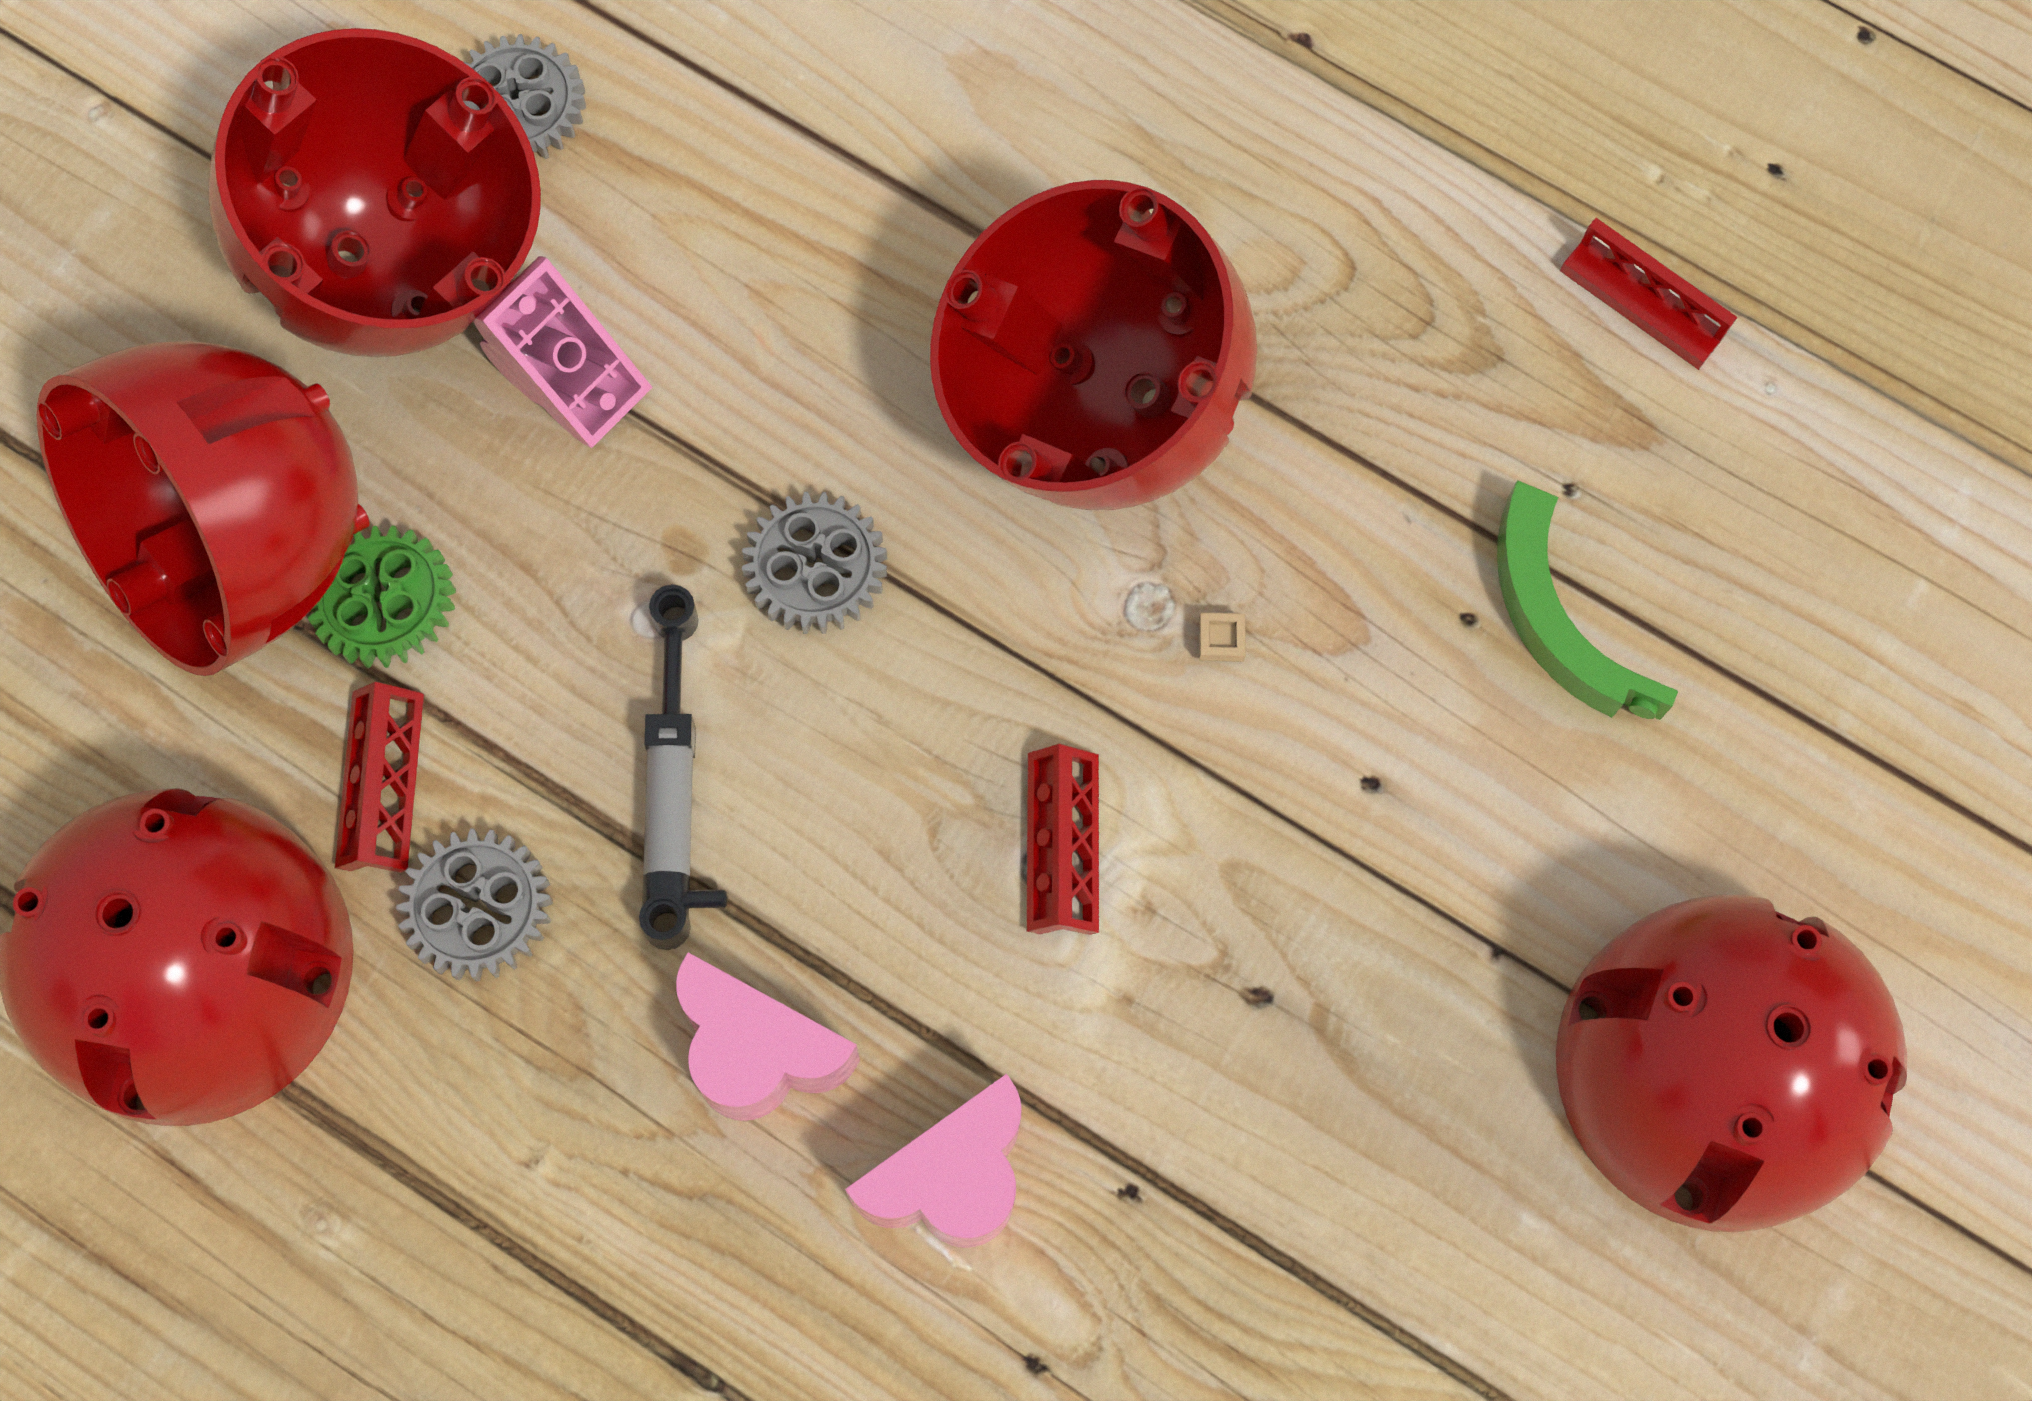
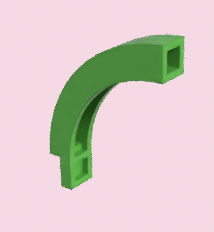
M1517 480L1508 496L1501 517L1497 541V566L1504 603L1522 642L1537 663L1554 681L1589 707L1612 718L1623 705H1626L1633 714L1639 717L1661 720L1672 708L1678 690L1617 664L1595 648L1578 631L1559 601L1549 570L1547 553L1548 533L1551 518L1559 497Z

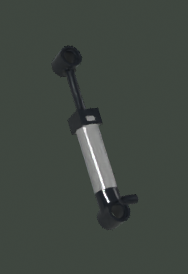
M674 584L666 585L656 590L649 603L655 629L664 638L662 714H645L644 742L647 750L643 895L639 921L649 942L656 948L663 950L676 949L684 944L689 937L691 929L689 908H725L727 906V892L725 890H690L693 758H695L696 726L692 714H680L682 641L694 634L699 619L694 599L690 592L684 587ZM672 607H680L685 610L684 614L678 619L669 620L663 617L664 613ZM672 913L676 915L677 922L669 931L660 932L653 928L654 921L661 914Z

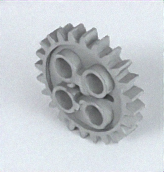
M519 34L515 44L509 45L505 36H501L500 47L494 48L491 43L485 41L484 47L486 52L482 55L471 49L469 53L473 62L471 64L464 63L473 68L490 84L497 83L494 89L504 98L517 116L528 137L533 152L538 151L547 159L549 158L548 146L553 145L557 149L562 150L564 147L561 136L575 137L572 124L583 123L580 110L586 109L583 95L585 94V88L582 79H580L578 67L571 65L566 52L558 55L554 43L549 44L543 50L539 37H535L530 45H525L522 34ZM533 75H539L538 78L528 80ZM463 101L469 108L480 110L473 102ZM547 111L542 116H534L538 112Z
M804 492L802 504L796 505L793 499L788 496L786 497V510L781 511L773 504L769 506L772 520L769 521L758 517L756 521L761 533L748 532V542L753 547L742 549L743 559L750 562L742 566L743 576L751 578L746 583L748 594L759 593L755 598L756 607L761 609L770 605L767 612L770 621H774L781 615H784V626L787 630L796 621L801 622L803 634L808 633L812 623H818L821 633L826 634L829 621H834L837 627L842 630L844 629L843 616L847 614L854 620L859 621L860 612L858 606L862 605L872 609L874 606L873 598L869 592L881 594L883 591L882 583L876 578L887 577V566L879 563L887 559V550L883 547H877L883 542L881 531L871 532L874 527L873 518L870 516L859 521L861 507L857 504L846 511L845 498L843 496H840L834 505L828 504L826 492H822L818 503H812L808 492ZM803 529L814 533L811 539L803 542L792 538L794 533ZM843 545H848L855 549V552L849 557L843 558L833 554L836 548ZM784 547L789 549L790 552H778V549ZM817 558L822 559L823 563L816 562L813 568L807 566V562L814 563ZM782 568H791L797 572L790 580L783 581L774 577L776 572ZM840 573H841V574L851 573L852 576H851L850 578H845V577H842V576L840 575ZM823 584H833L838 588L835 594L827 597L820 596L815 592Z
M470 829L466 842H462L456 833L452 832L450 834L451 846L444 848L437 840L433 841L436 855L431 858L426 854L419 853L417 856L424 865L422 869H406V873L414 880L413 885L399 886L398 890L405 897L409 898V901L396 905V910L402 915L410 916V918L404 920L398 926L403 933H414L406 941L407 946L411 950L423 947L418 955V959L424 964L435 959L433 969L438 974H443L451 965L452 976L459 981L466 969H469L471 977L476 982L480 981L483 968H488L492 975L498 978L500 975V963L505 961L515 970L517 962L514 955L517 952L528 957L533 955L526 944L529 939L543 941L544 937L536 929V925L548 924L551 922V919L546 913L540 911V908L553 904V900L550 895L539 892L550 886V882L546 876L535 877L543 867L538 859L527 862L531 852L525 845L513 852L515 841L512 836L508 835L499 845L498 836L494 830H489L484 841H480L475 829ZM467 865L476 866L477 871L471 881L462 884L456 882V874L462 867ZM441 885H445L473 902L481 899L489 910L512 918L510 924H504L478 908L473 907L469 910L460 899L440 893L438 889ZM506 885L518 887L517 895L511 902L504 904L496 902L497 893L502 887ZM442 906L453 907V915L448 922L442 925L433 924L432 918L437 909ZM483 926L494 927L495 933L490 942L485 945H475L473 943L474 934L479 928Z

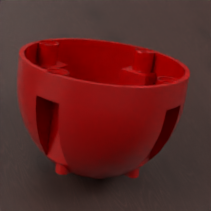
M351 28L315 33L297 39L262 59L247 73L228 101L219 124L210 162L208 189L213 228L227 266L243 291L248 294L261 292L274 306L276 314L280 317V325L286 331L303 341L323 349L351 356L392 357L416 353L440 345L465 331L475 321V318L491 305L514 280L532 247L539 223L541 187L534 152L522 125L504 98L479 73L457 57L420 39L395 32ZM272 81L273 89L269 88L264 82ZM463 101L473 102L480 110L469 108ZM347 251L352 253L357 258V262L344 260L338 252Z
M1087 180L1050 188L1022 201L998 217L970 245L947 281L937 307L930 343V367L935 397L946 424L962 448L975 461L1009 485L1027 494L1049 500L1056 505L1082 510H1116L1152 502L1175 492L1199 476L1216 460L1229 443L1227 435L1231 433L1234 427L1233 415L1239 401H1244L1251 397L1256 375L1257 339L1251 305L1243 282L1223 249L1200 222L1177 202L1148 187L1115 180ZM978 291L974 300L968 303L970 296ZM1155 389L1154 397L1149 402L1143 404V398L1146 393Z
M195 341L157 342L129 347L61 373L49 379L43 385L37 402L36 418L40 449L55 498L74 540L105 592L141 637L164 658L186 672L200 676H209L261 650L298 624L321 600L333 583L353 535L368 528L370 522L366 511L358 504L357 476L352 452L341 427L329 410L330 400L324 388L318 383L307 386L282 367L253 353L225 345Z
M180 788L154 789L114 798L88 809L64 824L40 846L26 863L14 884V890L17 893L13 898L15 916L11 932L0 934V992L6 1013L14 1030L28 1053L55 1081L88 1103L125 1119L161 1126H191L215 1122L254 1108L288 1086L309 1066L329 1039L343 1011L352 977L354 949L349 914L341 891L320 858L294 832L257 807L231 797L195 796L189 791ZM127 908H133L131 921L124 927L116 928L115 924L118 914ZM236 936L234 943L226 947L227 941L231 937ZM324 974H331L332 983L329 989L322 994H314L313 984L315 980ZM108 1016L106 1025L100 1028L101 1021ZM138 1095L145 1109L137 1110L136 1099Z
M1715 895L1671 904L1647 915L1617 935L1592 958L1575 982L1562 1012L1556 1044V1073L1564 1110L1576 1138L1597 1169L1618 1190L1648 1211L1681 1225L1713 1232H1745L1777 1226L1810 1214L1848 1191L1866 1174L1884 1150L1893 1132L1892 1122L1889 1117L1893 1094L1900 1091L1906 1084L1907 1048L1898 1010L1880 973L1864 953L1840 931L1814 916L1807 917L1798 922L1775 911L1771 901L1766 898L1747 895ZM1673 994L1678 995L1682 999V1006L1674 1001ZM1583 1003L1592 1006L1598 1018L1583 1020L1579 1013V1005ZM1775 1020L1782 1021L1788 1026L1791 1032L1790 1042H1784L1775 1034ZM1743 1123L1750 1128L1751 1137L1743 1132ZM1680 1187L1687 1189L1692 1196L1693 1202L1690 1211L1684 1210L1676 1202L1675 1192Z

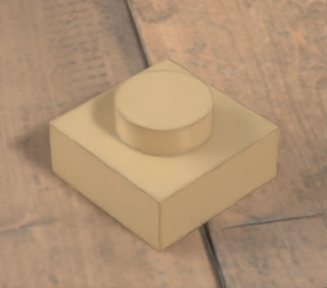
M1200 612L1199 661L1244 662L1246 657L1245 614Z

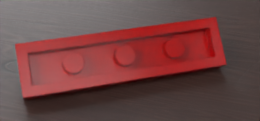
M1595 218L1588 226L1580 244L1565 260L1560 269V272L1698 370L1722 342L1738 318L1598 218ZM1595 237H1597L1598 239H1600L1601 241H1603L1605 244H1607V245L1609 246V248H1607L1605 245H1603V244L1600 243L1598 240H1596ZM1635 265L1644 270L1645 274L1637 269ZM1670 290H1672V291L1675 292L1677 295H1679L1680 298H1678L1677 296H1675L1674 294H1672V293L1670 292ZM1704 314H1706L1707 316H1709L1711 319H1713L1714 321H1716V322H1717L1718 324H1720L1721 326L1719 327L1718 325H1716L1715 323H1713L1711 320H1709L1708 318H1706Z
M373 682L352 691L335 858L336 869L354 871L369 866L401 873L408 868L424 693L379 682ZM390 699L408 703L407 721L400 727H398L389 714ZM393 740L403 753V764L396 771L393 770L385 758V747ZM389 784L399 797L398 810L392 815H389L380 802L381 790ZM384 829H386L395 842L394 858L375 855L377 835Z
M1056 744L1028 753L1027 932L1044 934L1063 929L1092 935L1099 933V754L1063 744ZM1072 761L1083 764V783L1080 786L1072 775ZM1075 805L1083 815V827L1080 830L1072 820V808ZM1077 850L1083 860V872L1080 875L1072 865V853ZM1077 895L1083 905V920L1072 918V898Z

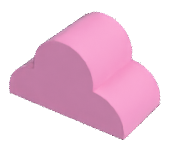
M538 256L510 283L491 305L475 318L474 324L484 338L480 342V346L492 364L525 396L542 406L568 433L590 448L606 435L653 388L546 257Z
M689 952L682 961L677 974L676 991L680 1005L696 1031L689 1049V1070L702 1096L717 1113L733 1120L747 1121L758 1119L774 1111L783 1102L790 1088L805 1093L827 1092L843 1084L856 1069L860 1062L857 1044Z
M1005 1074L847 1187L845 1190L848 1199L856 1211L867 1221L884 1228H903L922 1219L935 1237L956 1247L970 1248L980 1246L998 1236L1011 1217L1016 1195L1015 1175L1006 1157L1013 1149L1018 1137L1021 1120V1101L1018 1091L1009 1076Z

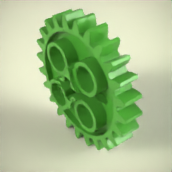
M393 525L390 527L387 535L383 536L379 528L373 526L370 538L365 539L360 532L354 534L355 543L349 545L333 583L321 600L311 609V612L314 613L308 617V620L315 629L319 628L315 634L323 644L328 642L327 646L335 656L343 652L344 658L348 663L352 664L360 655V660L366 668H370L375 657H378L384 667L388 668L392 655L397 654L403 663H407V650L413 648L422 655L425 653L421 643L424 638L434 642L439 640L433 628L435 626L448 627L449 623L441 612L455 609L451 599L446 596L456 593V588L448 580L453 576L452 571L447 564H443L445 559L439 549L433 551V546L429 539L425 537L418 542L416 534L411 529L401 538L397 527ZM378 561H381L380 573L378 578L376 574V563ZM411 568L404 577L394 578L400 569ZM366 573L360 582L349 584L356 575ZM380 582L382 583L386 591L381 592ZM380 601V603L382 604V611L376 604V602ZM413 608V611L407 618L396 620V617L402 610ZM368 614L364 622L351 626L356 617ZM384 616L386 619V629L384 632H381Z

